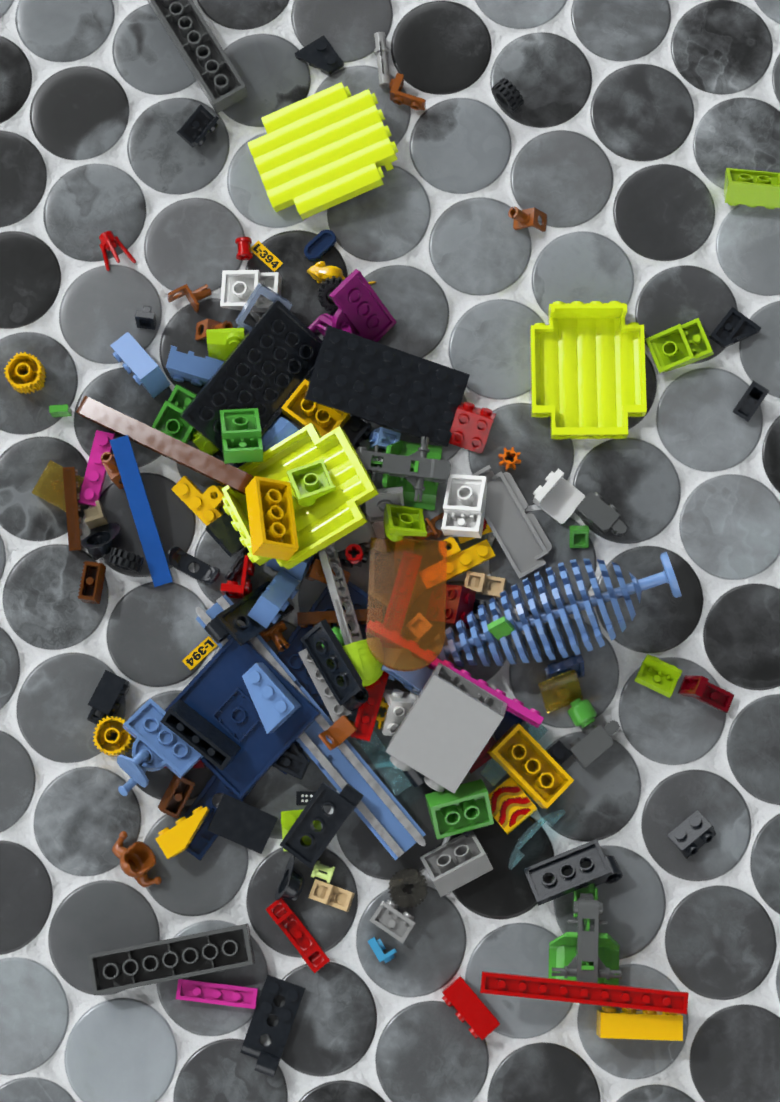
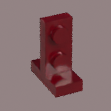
M685 675L678 692L679 694L693 697L722 712L728 713L734 694L709 683V679L704 676Z

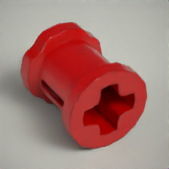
M250 237L236 238L235 243L238 247L236 258L238 260L252 259L253 254L250 249L252 239Z
M355 543L347 546L345 550L346 559L351 564H358L363 559L361 546ZM353 550H357L356 558H352L351 553H353Z

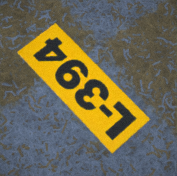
M257 241L250 248L274 272L283 264L260 241Z
M208 636L182 662L192 670L218 645Z

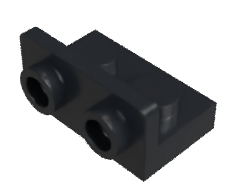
M353 415L342 427L355 450H357V447H360L359 444L363 439L367 440L372 432V426L369 422L366 423L361 418Z

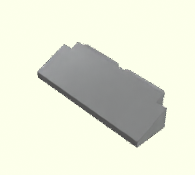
M490 465L472 474L473 476L487 477L484 518L519 579L546 567L547 564L543 557L549 555L548 552L552 550V545L535 515L525 513L524 510L527 509L528 503L509 472L502 473V471L494 475Z

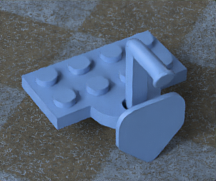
M151 698L123 724V728L136 739L132 747V758L121 754L117 757V763L120 768L131 777L123 786L118 788L119 793L123 796H127L128 792L137 783L144 788L148 785L149 780L145 775L146 771H158L166 766L181 779L203 757V755L160 722L166 712Z

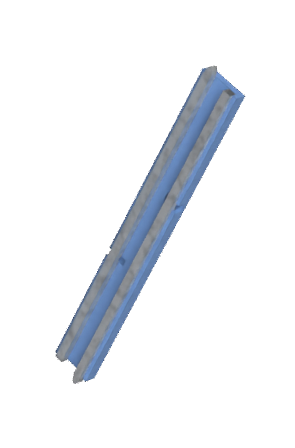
M226 594L216 600L217 603L206 612L202 608L196 607V613L198 614L196 620L203 628L216 615L234 604ZM237 620L241 626H246L242 620ZM229 635L225 640L217 644L221 649L232 636ZM260 635L252 639L249 643L321 712L307 728V731H304L296 741L339 793L347 784H350L364 795L354 811L395 861L414 844L418 843L421 846H425L426 843L423 837L426 834L346 739L335 749H328L318 735L329 729L334 723ZM326 737V739L332 744V741L328 737Z

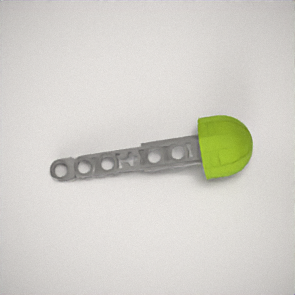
M332 543L319 551L318 554L345 643L342 647L361 677L362 686L366 687L375 683L383 673L381 668L384 662V652L380 639L371 638L363 640L339 556L334 547L335 543Z

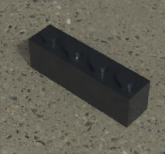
M181 699L168 709L160 721L221 771L233 761L241 749L239 745Z

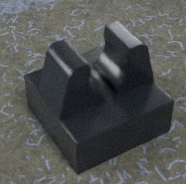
M144 306L142 311L136 310L135 320L137 328L155 330L157 323L155 313L151 312V306Z

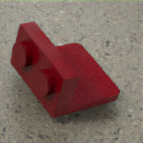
M439 584L432 588L426 620L428 622L446 623L455 626L461 620L464 622L466 629H469L467 616L473 611L476 591L464 586Z

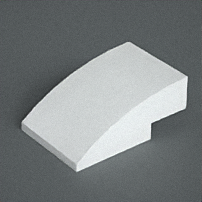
M259 270L223 271L220 307L241 311L259 282L281 296V275L279 272L260 273ZM260 295L250 312H266L273 302Z
M449 475L443 504L444 516L441 527L444 536L482 538L487 494L486 476Z

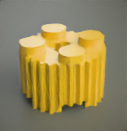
M20 352V354L16 353L13 359H10V362H7L8 365L4 368V374L10 385L17 392H24L25 394L28 392L31 394V392L35 393V390L38 391L44 387L46 372L37 357L30 353Z
M107 716L106 719L102 718L103 721L99 720L98 727L93 732L95 734L93 742H95L94 745L97 746V749L112 757H117L120 754L125 755V752H129L128 749H131L135 738L123 728L126 720L117 716H111V718ZM113 732L118 734L116 740L110 739Z

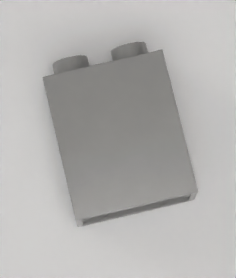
M439 662L389 742L386 752L391 755L390 761L403 771H410L413 768L425 776V783L438 792H443L447 789L455 793L504 718L507 703Z

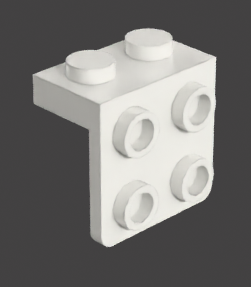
M558 468L555 473L553 471L549 473L545 479L547 482L543 487L540 485L534 491L533 503L559 524H564L585 498V495L563 478L564 472Z
M385 689L383 696L389 707L381 730L383 735H394L418 695L399 689Z

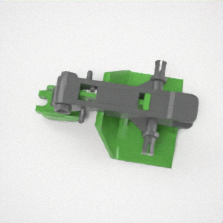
M421 437V444L405 442L403 440L392 443L386 447V453L378 452V445H375L374 452L369 451L366 447H357L355 451L372 482L375 480V473H382L384 488L403 486L404 506L435 511L438 484L448 481L451 467L449 461L441 460L442 446L428 445L429 437H426V441L425 437Z
M594 883L586 888L583 887L573 891V916L577 920L569 919L567 922L569 924H577V932H566L549 942L548 978L619 985V978L622 979V970H619L620 945L608 933H599V925H607L608 922L599 920V914H603V902L598 900V888L594 886ZM590 919H593L591 929H594V931H590Z

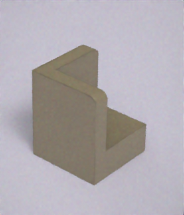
M99 500L95 501V507L84 510L86 517L84 520L89 529L108 524L104 507Z

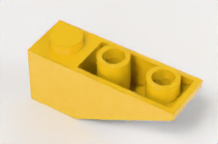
M203 806L196 808L192 811L193 815L189 818L184 816L175 822L176 826L169 829V827H166L158 833L159 837L155 839L167 859H172L188 848L209 813V807L203 808Z

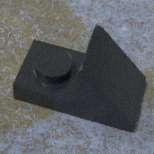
M753 380L732 412L749 422L769 390Z

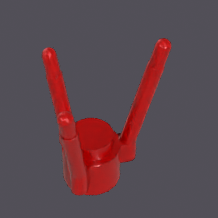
M106 231L99 236L101 242L99 246L102 250L107 271H110L106 250H111L116 262L120 263V259L115 251L117 245L133 263H136V260L123 246L118 236H114L112 231Z

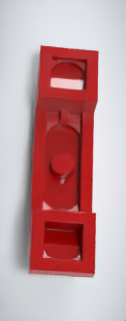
M282 897L265 909L314 973L330 961L323 949Z

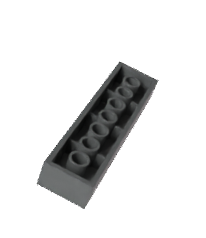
M147 0L216 113L248 97L244 82L193 0Z
M249 924L88 955L94 995L255 964Z

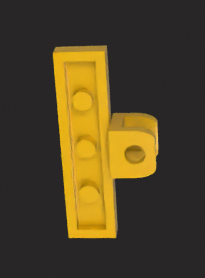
M183 476L171 489L206 526L223 515L219 510L224 505L222 486L212 485L202 493L187 476Z
M449 537L438 543V552L443 561L419 572L418 575L428 591L494 558L496 555L487 539L461 551L456 540L453 537ZM449 546L451 549L446 550L445 547Z

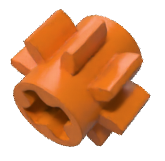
M514 447L511 450L504 448V454L498 455V458L502 459L499 462V466L504 465L506 467L505 471L508 468L516 470V464H521V460L517 459L521 453H516ZM507 456L513 458V462L510 460L506 461Z

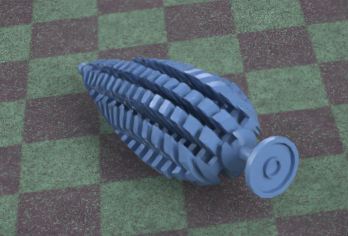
M667 552L660 555L664 569L663 572L639 580L629 572L632 582L625 584L620 566L612 562L620 585L617 588H613L604 560L597 559L607 588L605 592H601L590 559H583L595 594L593 596H589L576 559L570 560L582 597L581 600L577 599L564 563H559L558 568L570 602L569 604L565 603L552 567L546 568L548 581L557 608L553 607L543 577H541L540 572L534 574L545 612L541 611L532 584L527 577L522 582L533 616L529 615L517 583L511 586L520 620L517 619L506 590L501 592L500 599L504 608V614L507 620L514 626L515 630L511 632L522 662L530 663L522 630H524L536 662H543L536 632L533 628L534 626L537 628L549 660H556L548 628L545 624L548 622L562 658H567L569 655L557 620L558 618H561L575 655H579L581 650L569 616L570 614L574 615L583 643L589 652L593 650V646L581 612L582 610L586 609L596 640L601 648L605 646V641L593 608L594 606H599L612 641L616 638V634L605 604L606 602L611 601L623 633L626 629V624L617 600L618 598L624 597L631 620L633 621L636 613L630 595L636 593L640 603L643 590L668 583L672 595L675 598L681 597V591ZM495 597L489 600V607L493 615V621L503 617ZM484 604L478 606V614L484 633L480 632L478 621L473 611H471L467 616V621L472 637L468 636L466 626L460 620L456 623L460 641L456 640L453 629L449 627L445 630L448 645H445L442 636L439 634L434 638L437 645L436 649H433L430 643L424 647L425 651L429 650L437 655L436 658H440L442 661H449V654H452L456 666L464 667L461 650H464L469 665H478L473 646H476L483 666L491 667L485 643L488 642V647L496 665L504 666L499 642L489 632L487 627L491 623V619ZM510 635L503 636L499 640L510 664H517Z

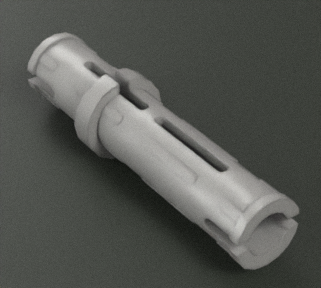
M376 32L374 34L376 46L374 54L377 56L379 86L387 88L390 85L387 56L389 49L386 47L385 32Z

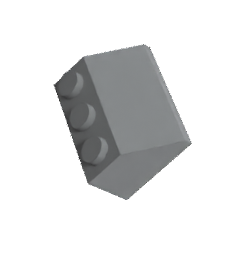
M473 831L467 838L464 835H460L420 857L440 897L493 870L484 849Z

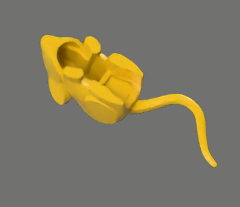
M324 261L317 262L307 270V273L314 280H317L318 284L322 281L325 282L328 277L331 279L332 276H335V278L341 277L342 280L346 279L341 268L326 266ZM371 281V282H368V283H369V285H370V284H373V283H376V282H375V281Z

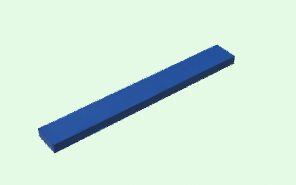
M129 435L109 440L154 587L173 582Z

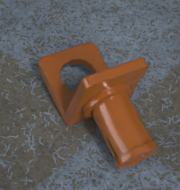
M515 206L510 208L508 216L514 219L513 229L518 230L533 226L542 232L546 231L547 214L535 207L520 210ZM538 216L542 219L541 225L538 223Z
M186 284L169 292L168 302L170 303L185 295L197 313L199 312L198 301L211 296L212 293L207 284L194 291L190 290Z
M209 318L196 325L195 340L200 341L207 338V329L233 328V325L227 320L222 323ZM204 326V331L200 334L201 327Z
M104 452L100 459L110 479L119 489L124 488L123 483L119 482L121 476L114 454Z
M444 513L431 520L425 519L427 536H412L416 544L429 536L437 539L443 535L442 530H438L435 527V523L438 520H443Z
M283 621L260 634L266 643L272 639L279 652L285 651L281 643H283L286 649L290 646L282 635V632L287 629Z
M343 715L329 729L320 733L318 737L329 750H333L356 731V727L353 721L349 720L346 715ZM326 737H328L332 741V744L326 739Z

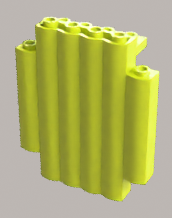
M341 82L261 118L267 134L248 142V146L271 205L276 212L295 204L299 215L304 220L384 185L382 178L385 176L381 166H385L387 171L394 169L391 162L397 160L395 153L398 152L394 141L390 142L389 137L392 134L388 125H383L382 121L385 120L381 109L377 110L376 104H378L375 93L371 94L368 89L352 96L348 86L344 87Z
M555 301L549 304L548 307L549 325L544 323L531 325V417H550L551 439H626L628 436V417H643L646 415L644 325H639L637 322L625 325L627 304L619 301H610L609 303H602L600 301H592L590 303Z
M310 423L264 451L263 462H247L238 467V469L254 477L259 476L289 482L287 471L324 459L327 471L336 490L316 498L313 505L304 507L298 504L291 487L299 549L288 561L276 559L279 566L285 567L287 570L367 523L368 521L359 506L379 494L348 436L340 426L321 437L317 428ZM229 485L222 488L224 493L222 500L225 504L223 508L228 516L231 515L233 519L231 524L241 535L239 537L240 542L244 547L248 548L249 553L247 555L252 563H257L259 566L263 565L272 558L252 554L246 496L235 491Z

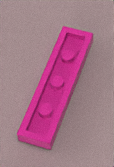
M96 430L79 496L80 500H78L79 504L95 507V501L100 500L107 472L100 458L104 452L112 453L109 440L115 439L116 435L113 433Z
M178 979L176 999L250 1009H256L258 988L189 979Z

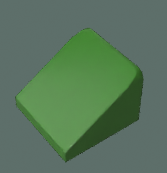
M569 526L570 548H589V526Z

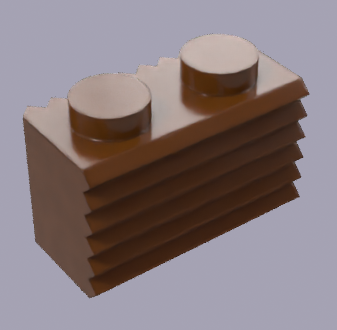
M85 561L83 562L85 565L83 566L82 580L80 581L81 588H79L80 592H78L79 596L77 597L84 603L100 604L106 566L103 563Z
M174 774L158 805L159 810L176 819L179 818L178 815L181 814L180 811H183L182 808L188 800L187 797H190L189 794L192 793L191 790L195 786L192 779L186 776L180 779Z

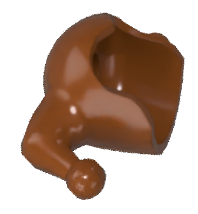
M122 831L112 848V852L120 859L122 871L126 875L134 877L142 887L161 884V877L157 876L152 879L147 876V872L156 864L153 851L148 845L140 841L125 848L123 842L128 837L126 831Z

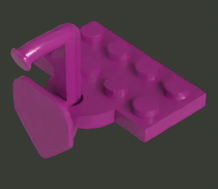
M355 269L329 295L338 307L334 317L328 313L321 314L308 328L313 333L318 329L324 337L326 327L329 325L378 342L397 322L362 273Z

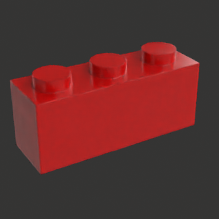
M461 976L442 991L445 995L442 997L444 1002L449 1007L453 1005L457 1010L455 1015L462 1023L466 1021L471 1026L468 1030L475 1039L480 1037L483 1040L500 1025V1022Z

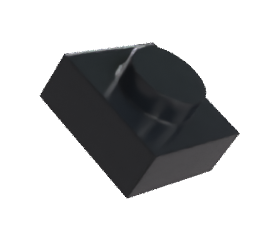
M560 740L546 751L559 765L572 755Z

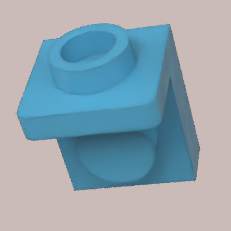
M373 937L367 941L379 962L384 960L387 963L395 958L394 953L397 952L395 948L384 954L383 950L386 948L380 938L376 940Z

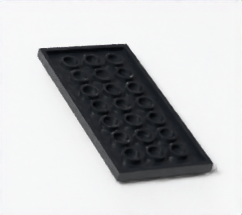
M275 300L182 412L180 417L223 453L220 410L258 408L262 437L281 414V407L304 379L308 380L311 377L322 340L279 300Z
M328 325L304 399L418 438L425 437L426 440V437H429L430 442L448 447L452 434L450 432L457 407L461 405L470 374Z

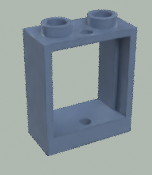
M259 282L235 320L238 324L237 328H244L245 333L253 328L244 320L260 295H263L272 302L279 300L288 310L291 309L292 303Z

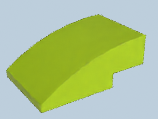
M699 318L683 325L678 324L645 339L659 373L671 371L714 355Z

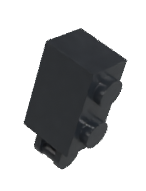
M105 670L88 703L92 709L87 720L97 725L99 720L103 721L102 718H105L106 715L112 716L113 713L116 714L121 706L119 702L122 696L125 697L129 691V681ZM97 710L102 712L100 717L95 715Z

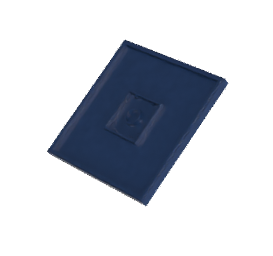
M233 637L227 641L164 710L167 712L173 704L181 699L241 747L233 761L223 771L204 756L200 759L239 799H242L321 714L249 642L240 646ZM257 662H263L301 704V707L276 731L269 734L265 731L242 678Z

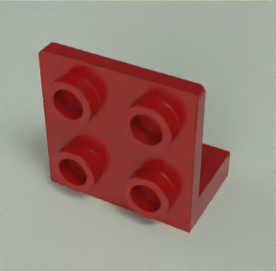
M248 555L244 557L241 585H238V582L235 581L221 583L220 591L223 596L226 594L229 598L242 599L252 592L250 576H254L255 565H253Z

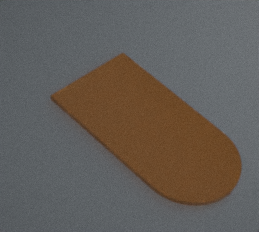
M371 537L366 640L368 648L375 659L388 668L404 672L422 669L431 664L443 649L445 640L447 541L403 539L394 542L388 538Z

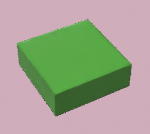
M67 404L49 406V413L52 417L72 416V410Z
M505 616L487 625L489 632L497 640L503 636L510 635L515 630L514 626Z

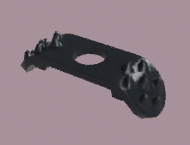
M174 546L167 553V562L172 567L203 584H213L220 575L221 571L219 568L208 565L179 547ZM191 563H197L200 566L197 572L189 571L188 567Z

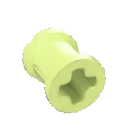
M317 861L311 877L321 878L330 884L336 867H329Z

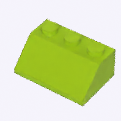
M726 168L724 184L725 203L731 206L742 204L752 208L757 206H763L767 209L780 208V173Z

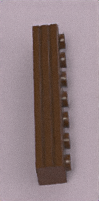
M62 467L69 551H80L83 548L80 536H83L82 529L79 527V524H82L78 514V512H81V509L77 500H80L76 489L79 488L78 481H76L78 472L77 469L75 470V467Z
M382 608L354 610L357 621L361 625H368L370 621L373 623L375 621L383 622ZM335 611L297 612V622L301 628H308V626L312 625L314 627L325 619L330 627L332 624L339 626Z

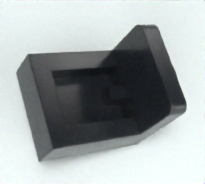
M362 545L361 547L363 559L358 564H351L346 559L345 552L340 551L339 560L342 562V565L353 568V565L362 567V564L367 562L369 552H366V546Z

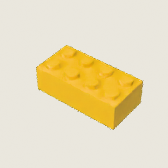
M255 476L245 488L252 554L288 561L299 549L290 482Z
M514 724L487 751L542 809H548L574 781L520 724Z
M602 1006V1010H597L596 1035L600 1038L683 1041V1015L649 1010L637 1011V1009L622 1008V1011L611 1006Z

